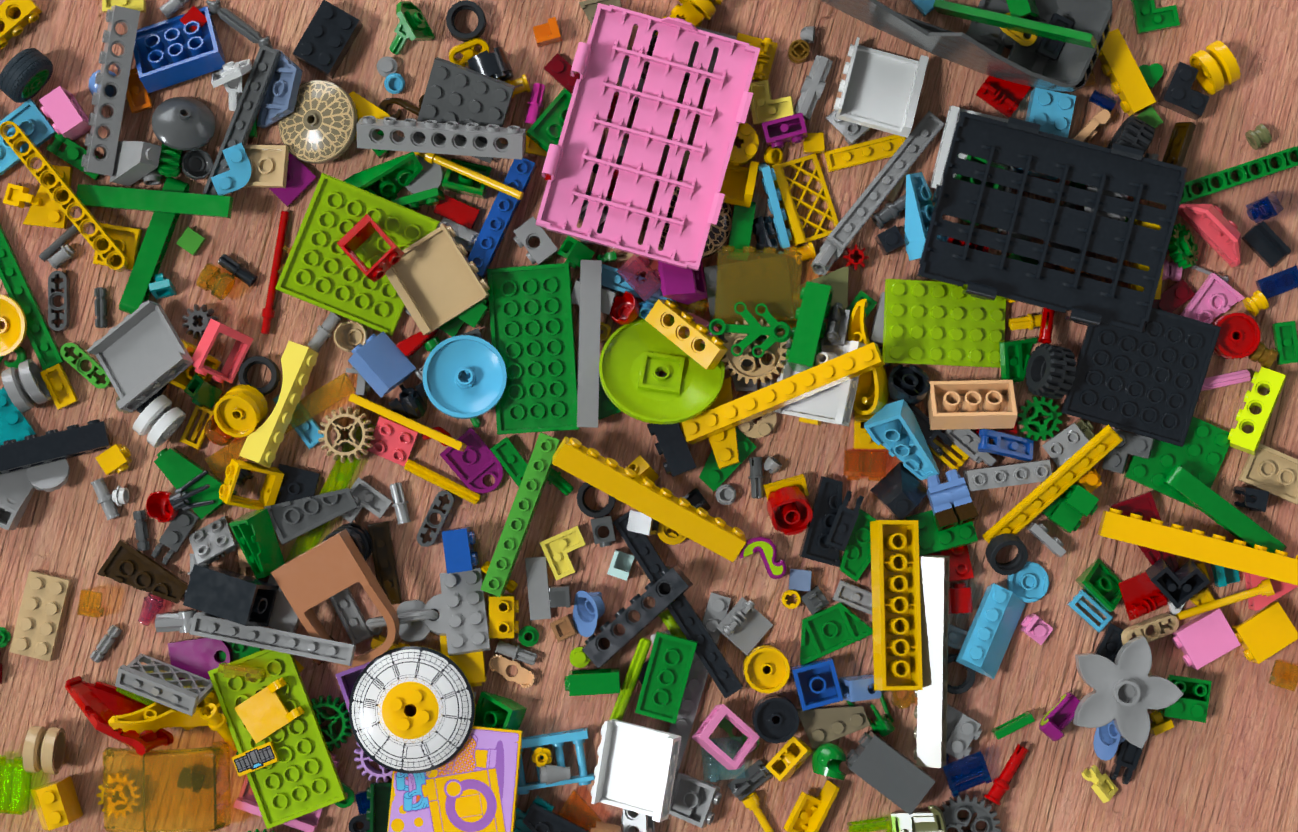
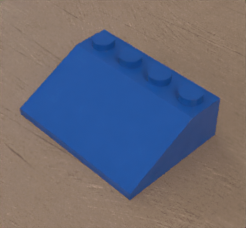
M208 6L198 9L207 19V23L202 28L196 21H190L184 25L180 21L185 15L182 14L137 30L133 52L139 79L148 93L222 69V66L226 64ZM190 26H197L194 32L189 30Z

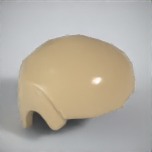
M355 321L340 323L334 331L335 343L346 352H351L359 344L365 345V341L368 339V332L365 327Z

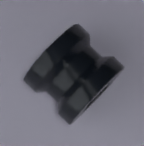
M241 469L236 484L242 488L245 485V481L254 477L253 473L250 470Z

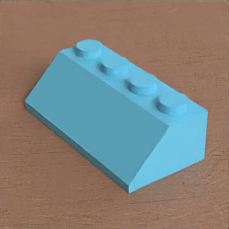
M995 583L989 585L956 662L991 679H995L1026 604L1013 592Z

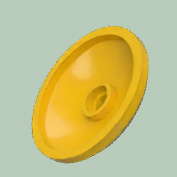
M0 294V356H5L14 352L23 342L26 335L27 322L20 305L12 298ZM2 322L5 323L4 329L1 327Z

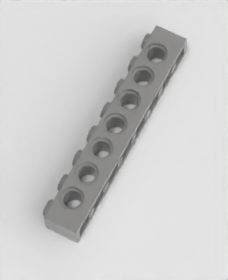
M116 5L112 6L111 10H107L106 22H109L108 29L104 30L102 42L105 43L104 51H101L99 55L101 70L97 72L95 84H98L97 93L94 92L92 96V105H95L94 112L89 115L88 125L91 126L90 134L87 133L85 138V146H88L87 153L83 154L81 161L84 172L105 176L113 175L140 11ZM118 23L122 24L125 28L123 35L118 34L115 30ZM114 44H118L121 47V54L119 56L112 52ZM111 64L115 65L118 69L116 76L109 74L108 68ZM107 85L114 88V95L112 97L107 96L105 93ZM104 106H108L111 110V115L108 118L104 117L101 113ZM101 126L107 129L108 133L105 138H101L98 135V129ZM97 147H101L104 151V156L101 159H98L94 154Z
M364 116L356 124L357 148L520 160L523 159L526 153V129H520L519 126L515 125L505 128L499 127L497 124L479 126L477 123H467L462 125L455 121L437 123L436 120H426L425 122H418L413 118L396 120L394 117L375 119L374 116ZM375 129L382 130L384 135H378ZM396 130L402 131L405 137L398 136ZM416 132H422L425 138L418 137ZM437 133L443 134L446 139H439ZM457 135L465 136L467 141L459 140ZM478 136L485 137L487 139V142H481L478 139ZM499 138H505L508 144H502Z

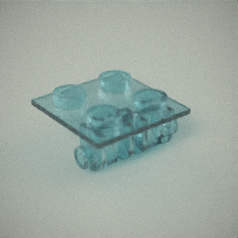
M742 736L710 739L731 759L734 758L743 746ZM701 747L704 781L717 782L718 780L745 778L744 764L739 769L727 770Z

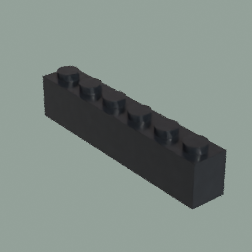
M97 419L87 422L88 425L79 427V424L66 427L67 430L58 432V429L45 432L46 435L37 437V434L24 437L25 440L16 442V439L4 441V445L0 446V475L109 449L111 443L106 423L104 421L100 422Z

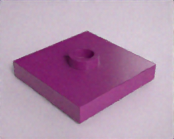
M289 152L286 188L269 189L289 207L317 177Z

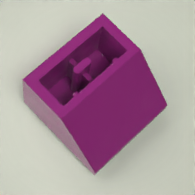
M702 258L698 271L658 261V272L660 274L663 297L686 305L708 297Z

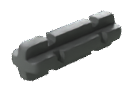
M98 287L94 289V296H96V299H94L95 316H97L95 327L106 328L108 326L106 319L107 300L105 299L107 297L106 288Z
M145 510L134 511L133 519L136 520V523H134L136 540L139 541L137 549L138 551L149 550L150 542L147 541V538H149L147 522L144 521L146 519Z

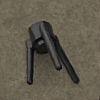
M207 470L197 475L181 488L176 489L175 493L169 496L170 503L176 511L179 509L186 511L191 508L215 503L214 500L189 504L191 496L210 487L209 484L189 493L185 491L208 473Z

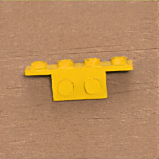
M827 780L818 798L802 791L783 829L787 832H819L833 801L837 798L840 788Z

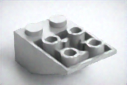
M27 468L0 475V527L8 531L16 530L35 491V488L28 480Z

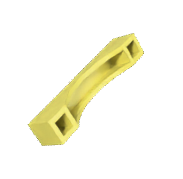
M288 341L281 358L283 382L278 402L268 419L255 432L247 436L239 456L270 468L275 460L279 445L284 439L288 424L292 420L294 410L300 402V396L305 385L308 383L310 373L317 362L319 353L309 347Z

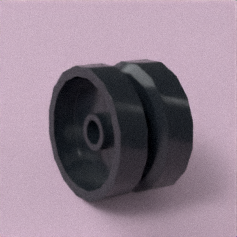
M772 694L763 697L756 703L753 708L752 721L756 732L762 739L778 744L786 742L794 736L798 730L799 716L798 711L789 699L782 695ZM774 716H778V722L776 723L772 720Z

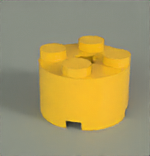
M739 123L735 140H738L739 143L742 142L738 149L736 145L733 146L728 164L744 166L755 157L759 146V139L756 131L750 124Z

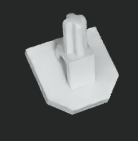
M250 59L236 63L233 61L228 62L222 66L223 69L212 73L211 84L213 88L223 84L228 92L230 111H235L241 97L242 75L252 69Z

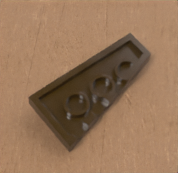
M123 539L119 540L97 573L103 577L106 576L114 579V581L133 586V588L149 592L154 596L176 604L181 601L189 585Z

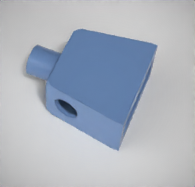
M874 675L839 677L843 699L849 702L878 699L882 697L881 692H886L874 690Z

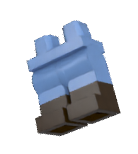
M957 469L945 473L948 482L943 484L940 483L938 475L927 477V496L938 532L956 527L957 524L962 525L976 521L979 516L970 497L965 479L960 477Z

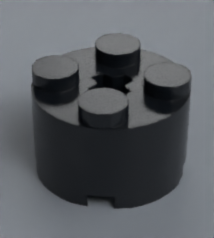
M503 47L493 48L495 51L493 53H488L487 50L467 60L468 63H465L466 68L498 80L506 81L514 76Z

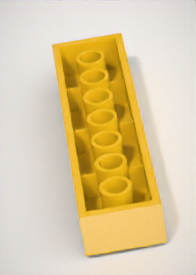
M918 520L871 521L874 690H923Z

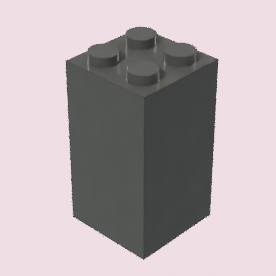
M873 731L864 732L858 740L860 743L855 750L851 749L847 754L846 765L852 772L907 814L911 815L934 785L935 780Z

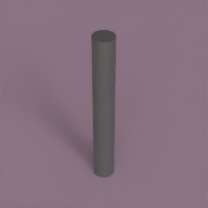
M74 224L39 255L44 262L78 232Z

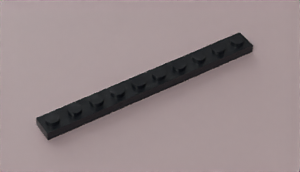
M629 512L613 521V524L650 582L652 580L657 582L662 577L660 573L667 566L647 535L627 530ZM663 583V591L665 593H670V585L668 583ZM683 593L668 607V610L688 640L697 642L696 654L726 699L743 688V685Z

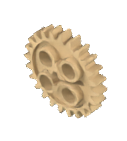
M763 317L759 319L758 323L761 326L770 327L768 323H763ZM743 319V323H744V324H742V325H749V324L745 321V319ZM783 331L778 332L777 335L783 336ZM724 333V338L727 341H723V345L728 351L721 361L728 362L725 365V369L732 368L730 375L733 376L737 373L738 381L745 377L746 384L749 382V379H753V383L756 384L757 379L760 378L761 382L765 383L764 377L767 376L772 380V372L779 374L777 367L784 368V363L781 360H787L786 355L783 354L787 352L788 347L783 346L787 341L783 343L775 342L768 348L765 353L771 354L773 356L772 359L764 361L762 358H758L761 366L757 367L755 358L752 355L751 344L744 349L740 357H735L731 353V347L738 340H743L747 334ZM755 340L753 343L756 346L761 345L763 342ZM735 347L733 349V352L735 354H739L741 352V348ZM756 348L757 355H761L762 349ZM745 359L753 362L749 367H745L741 363Z

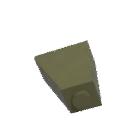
M842 267L825 276L823 275L809 281L832 286L834 292L830 309L835 303H841L844 310L847 309L849 267ZM806 283L797 286V291H793L792 303H796V308L801 307L802 299H800L802 287L806 286Z

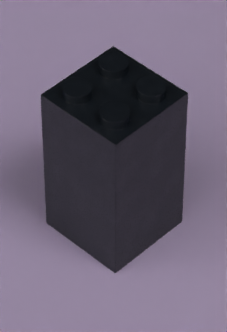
M194 564L190 573L189 585L184 595L183 605L244 626L268 627L279 586L218 566Z

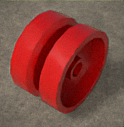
M1244 313L1227 314L1217 318L1212 323L1221 327L1214 353L1223 359L1234 360L1249 356L1257 349L1260 343L1261 332L1258 323L1251 316Z

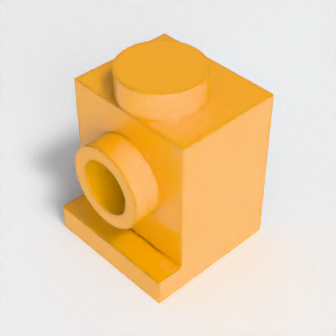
M1094 468L1090 469L1075 482L1090 493L1102 485L1101 476Z

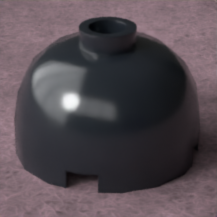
M898 365L893 368L888 378L887 388L890 397L894 401L904 399L909 406L918 404L925 398L930 389L929 377L922 369L914 365L909 367Z

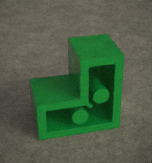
M1073 484L1059 501L1051 515L1046 518L1065 532H1075L1082 523L1080 521L1082 516L1087 517L1098 508L1096 503L1099 499L1080 485Z

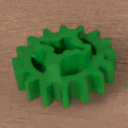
M1181 223L1174 225L1168 246L1169 255L1174 260V263L1178 262L1179 268L1183 267V269L1196 265V261H1198L1196 255L1199 252L1197 251L1198 245L1194 241V236H1192L1190 230H1186L1185 225L1181 226Z
M1035 396L1032 397V402L1025 400L1026 407L1019 406L1022 413L1017 414V417L1021 418L1017 425L1023 426L1019 431H1026V438H1030L1033 435V440L1038 441L1040 436L1041 440L1045 441L1046 435L1050 438L1054 437L1052 431L1059 432L1060 429L1056 425L1062 424L1063 421L1058 420L1062 413L1056 412L1059 406H1052V399L1045 402V397L1041 396L1038 401V398ZM1041 405L1047 407L1050 410V412L1047 413L1046 411H1044ZM1031 408L1030 416L1026 417L1028 410ZM1038 415L1047 416V418H1043V420H1041L1040 422L1031 421L1032 419L1038 417ZM1052 420L1051 426L1047 429V424ZM1028 425L1034 426L1037 432L1031 430Z

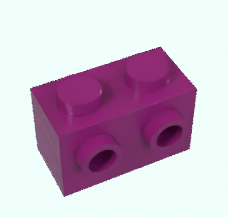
M803 113L762 123L767 146L772 147V149L781 148L784 146V143L791 141L793 144L805 141L804 138L808 137Z

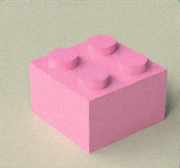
M59 86L39 99L43 105L40 107L47 118L50 117L53 120L54 124L52 126L59 135L62 134L64 138L68 137L75 141L90 131L91 126L88 125L89 118L72 93Z

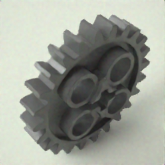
M958 794L957 801L950 797L949 805L944 802L942 803L944 810L941 811L945 819L946 831L948 828L954 827L958 832H963L962 826L967 827L973 813H977V816L970 823L971 830H966L965 832H1001V827L995 826L1000 823V820L997 818L993 819L997 812H990L991 804L984 806V798L977 802V795H974L972 800H970L968 794L965 795V799H961ZM960 810H967L969 812L966 818L958 817L957 813ZM978 821H985L987 823L984 829H978L975 825Z

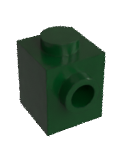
M196 373L184 390L193 398L191 400L199 407L205 405L209 408L213 407L223 392L215 384Z

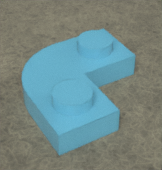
M242 143L222 150L230 170L210 177L219 196H224L243 188L251 177V164Z

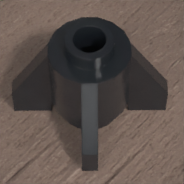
M423 382L415 386L416 390L413 388L406 389L403 384L399 385L402 390L399 394L400 399L395 398L388 403L392 411L410 419L421 418L427 410L428 401Z

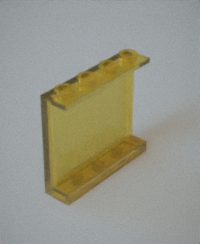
M725 245L722 246V249H716L718 259L713 319H722L725 324H736V321L741 325L744 324V318L734 311L735 304L743 302L746 304L747 310L759 322L761 317L756 314L755 307L763 303L777 322H786L791 329L796 327L797 319H795L797 307H799L802 254L797 252L796 248H784V251H776L774 247H764V250H755V247L743 246V250L735 249L734 246ZM738 305L736 308L738 312H743L745 309L743 305ZM763 306L757 309L760 314H763L766 310ZM720 324L715 325V327H722Z

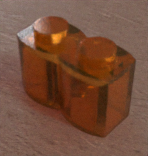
M844 450L843 475L848 476L847 480H860V476H867L868 481H881V477H886L887 452Z

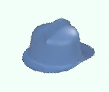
M582 590L575 594L573 624L581 636L590 637L595 633L598 619L605 613V604L602 600L601 592L587 593Z
M1113 720L1105 726L1096 728L1094 735V751L1101 760L1105 761L1111 760L1115 756L1119 744L1125 741L1117 731Z

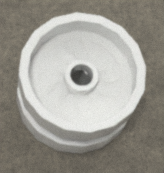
M160 395L153 400L138 416L132 427L140 436L148 434L147 442L154 448L166 442L186 417V413L179 407L171 409L172 401L165 395Z

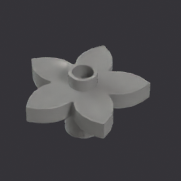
M1140 635L1124 644L1117 653L1115 663L1106 657L1094 653L1075 654L1078 673L1082 680L1093 688V691L1085 695L1079 702L1075 710L1073 724L1086 728H1098L1107 725L1113 720L1119 734L1129 743L1142 749L1150 732V718L1147 709L1167 708L1183 695L1182 691L1169 680L1156 675H1148L1152 666V654L1146 638Z

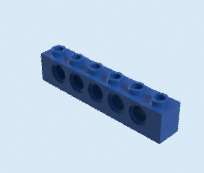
M526 158L522 160L514 159L503 184L525 193L537 167L536 163ZM500 191L467 258L469 262L473 261L479 270L477 275L485 278L487 269H489L521 201Z

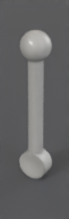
M1197 265L1189 267L1207 275L1213 273ZM1216 274V275L1219 276L1222 280H1224L1226 283H1228V281H1229L1228 276H1226V275L1221 276V275Z

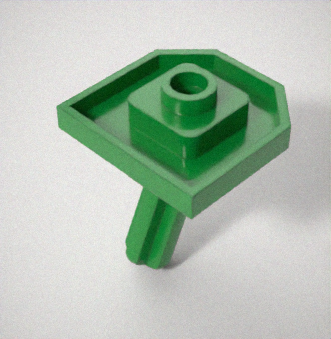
M401 1L396 5V14L400 21L394 30L397 35L389 47L393 54L399 55L408 40L431 41L435 38L421 10L411 1Z

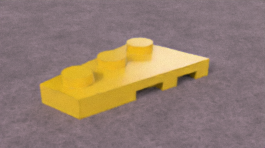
M52 165L71 188L73 168ZM50 176L47 179L48 186L55 183V176ZM40 185L35 196L42 198L40 206L31 205L23 224L66 229L67 216L42 185ZM64 192L60 196L61 202H65L69 198L68 192Z

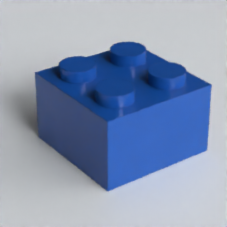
M470 527L443 531L442 539L447 574L474 570L476 565L479 564L478 553L473 550V544L476 543L475 532L471 531Z
M831 657L791 667L800 706L803 711L843 701L834 662Z

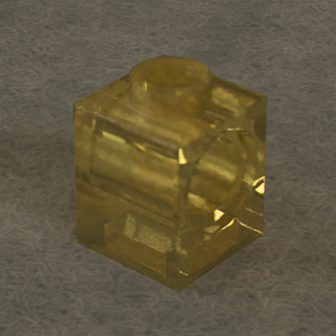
M898 690L890 691L892 704L898 706V709L911 707L910 704L915 703L913 690H907V695L904 698L897 697Z

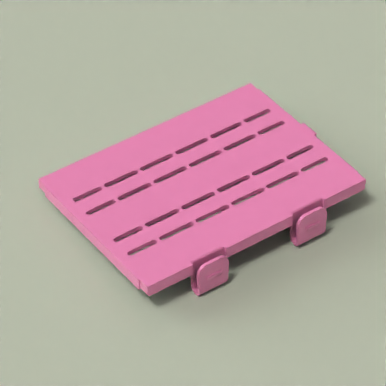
M598 3L587 43L579 42L572 64L571 76L574 77L576 72L580 73V79H576L558 145H549L543 166L542 177L546 178V175L549 174L551 175V180L547 181L535 225L563 235L698 271L711 224L717 225L725 194L720 193L738 126L739 123L745 124L753 96V93L748 91L760 48L750 46L749 43L699 30L692 23L680 18L667 17L660 19L614 5L608 6ZM637 25L638 30L632 51L627 50L633 26ZM658 31L653 54L649 56L647 53L653 32ZM698 42L699 45L693 67H688L693 44ZM717 47L719 52L713 73H709L708 68L714 48ZM629 56L622 86H617L624 57ZM648 61L650 64L642 92H638L637 88L645 62ZM686 73H689L690 77L682 104L677 103ZM708 78L710 79V84L703 109H698L703 86ZM619 92L612 122H606L614 93ZM637 97L639 98V103L632 128H626L634 99ZM675 109H679L680 113L673 138L669 140L667 137ZM698 114L700 119L693 144L690 146L687 143L695 115ZM605 128H608L609 132L602 157L597 159L596 156ZM629 134L622 163L618 165L616 163L624 135ZM669 145L670 148L662 176H657L664 147ZM685 151H689L690 155L683 180L679 182L677 178ZM595 164H598L595 182L589 196L586 195L593 167ZM615 170H618L619 174L611 201H606L613 173ZM658 181L660 184L652 212L649 213L646 212L654 183ZM679 187L680 191L672 218H667L674 189ZM587 200L589 203L581 228H578L577 223L582 205ZM608 206L609 209L603 231L599 234L597 230L604 207ZM648 217L649 223L642 245H639L638 239L644 218ZM669 223L670 226L663 250L659 251L658 246L664 225Z

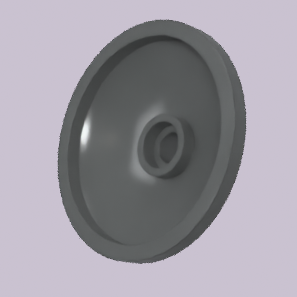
M174 97L165 100L158 105L152 116V129L155 136L163 144L176 150L188 151L203 147L212 139L215 133L216 121L212 111L204 103L194 98Z

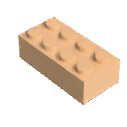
M1013 380L929 381L930 389L927 393L930 430L1014 428L1017 419V408Z

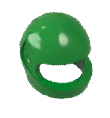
M832 743L818 746L812 755L813 773L844 780L846 774L839 768L841 762H846L844 751Z

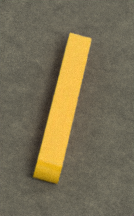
M11 121L2 123L0 126L2 138L105 264L117 272L126 270L129 265L127 256L23 129ZM15 127V134L8 137V130ZM28 143V151L21 153V146ZM42 160V166L39 169H34V162ZM50 176H55V183L48 186L47 179ZM68 192V200L61 202V194ZM81 208L82 215L79 218H74V210ZM94 224L95 232L87 234V227ZM107 240L109 243L108 248L101 251L100 243ZM120 256L122 258L121 265L114 267V258Z

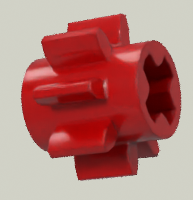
M855 244L854 249L851 251L847 247L846 252L849 254L842 257V259H847L848 262L845 267L851 265L854 271L857 270L858 265L864 268L865 264L862 261L869 258L864 256L865 248L860 250L857 244ZM854 252L858 257H860V259L856 263L854 262V259L850 258V256H852Z

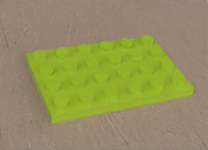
M885 279L882 351L884 363L1001 368L999 342L1005 340L1006 298L996 296L994 301L963 294V290H966L968 286L963 284V287L940 281Z

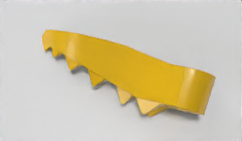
M861 299L856 303L852 310L848 329L849 341H858L866 345L871 343L865 324V309L868 306L867 299ZM884 366L859 376L853 409L858 414L875 415L888 403V379Z
M212 690L198 704L196 712L192 716L154 702L138 711L112 716L108 723L114 730L121 728L123 732L135 730L138 734L145 730H152L155 733L160 728L183 727L185 730H190L197 726H208V722L200 717V710L203 706L214 703L218 707L219 713H221L222 708L215 690Z

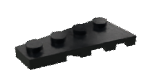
M821 476L812 507L813 518L807 525L799 554L800 557L840 567L839 549L826 545L825 542L840 505L842 506L843 482Z

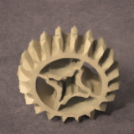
M339 407V414L332 410L333 418L326 415L325 419L328 423H320L321 426L325 427V430H318L319 434H324V437L319 438L318 441L326 443L321 446V449L329 448L326 455L331 456L334 453V461H337L341 456V463H345L347 457L350 463L354 462V455L358 460L362 459L360 452L365 455L368 454L365 446L369 448L373 446L371 443H367L368 439H375L374 436H369V432L375 431L374 428H367L372 421L367 420L364 422L367 415L363 413L359 416V409H356L352 414V407H347L346 413L343 407ZM343 418H352L355 420L352 424H350L347 427H344L337 422ZM359 426L362 429V440L360 443L355 435ZM332 427H334V429L337 432V438L334 441V444L331 441ZM342 430H350L348 435L352 440H349L347 438L343 440L344 434ZM345 443H350L356 448L350 452L338 450Z

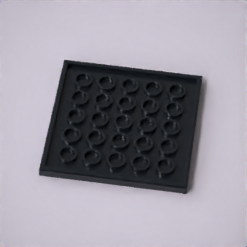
M1153 307L1149 320L1146 322L1144 333L1101 322L1098 327L1087 326L1076 361L1075 380L1065 397L1061 412L1183 447L1221 327Z

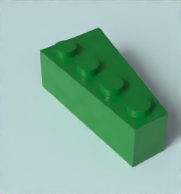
M807 281L806 286L801 289L800 299H802L801 307H797L795 314L797 324L796 327L792 328L790 337L793 341L791 347H788L786 352V359L793 371L803 372L815 367L816 356L822 352L820 339L825 337L826 323H824V319L829 318L834 292L830 285Z

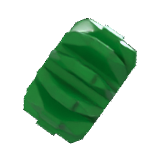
M162 144L157 170L160 175H165V177H177L181 173V160L184 156L183 150H176Z

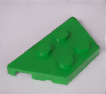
M840 602L802 619L800 663L801 665L807 664L872 635L873 629Z

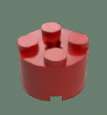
M792 486L780 488L769 494L767 512L773 527L785 535H796L803 532L813 518L812 509L804 492L799 487Z

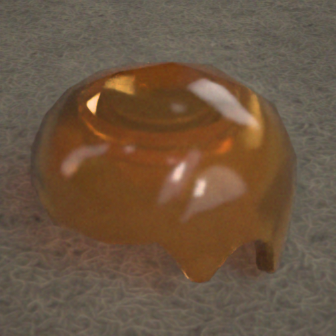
M214 415L206 423L205 435L213 444L225 446L234 440L235 437L225 434L217 426Z

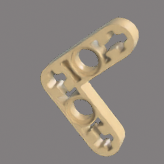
M1164 613L1127 627L1121 635L1122 644H1126L1129 638L1132 637L1134 639L1140 635L1144 636L1149 643L1172 634L1178 629L1179 620L1174 615ZM1153 625L1154 632L1151 635H1147L1146 630L1148 626Z

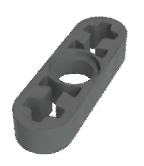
M54 271L48 277V324L51 329L60 332L65 331L70 324V280L66 273ZM58 275L60 278H63V282L59 284V289L64 290V293L54 292V289L58 290V284L54 283V279H58ZM61 295L64 298V304L61 307H56L54 305V298ZM54 310H64V314L60 313V319L64 320V323L60 324L59 328L54 323L55 320H58V313H54Z
M441 491L436 495L417 534V541L421 546L428 547L435 543L455 501L451 492ZM447 494L450 503H446L442 509L446 510L444 514L441 510L434 509L435 505L440 507L442 503L439 499L440 496L444 497ZM432 513H439L442 519L438 525L431 523L430 516ZM427 523L430 527L437 528V531L432 530L430 533L432 540L424 543V538L421 535L428 532L429 528H425Z

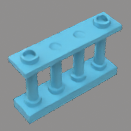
M588 728L522 737L521 752H523V748L531 747V750H535L539 747H544V745L552 744V747L555 748L557 766L566 767L563 752L564 742L572 741L576 748L579 775L571 776L570 780L546 785V783H540V767L536 766L538 781L526 783L521 753L517 795L528 794L529 790L565 784L579 783L580 786L591 784V781L595 780L594 773L588 774L583 745L585 739L589 738Z

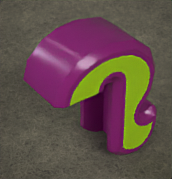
M762 536L748 539L739 553V558H744L759 551L768 575L773 579L782 578L786 573V564L782 559L778 562L775 561L777 556L775 544L770 539Z
M1071 692L1065 693L1059 698L1058 703L1043 716L1039 723V729L1052 741H1058L1065 736L1063 729L1074 719L1075 710L1080 701Z

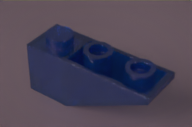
M1274 191L1246 205L1248 209L1247 214L1255 223L1274 217L1284 209Z

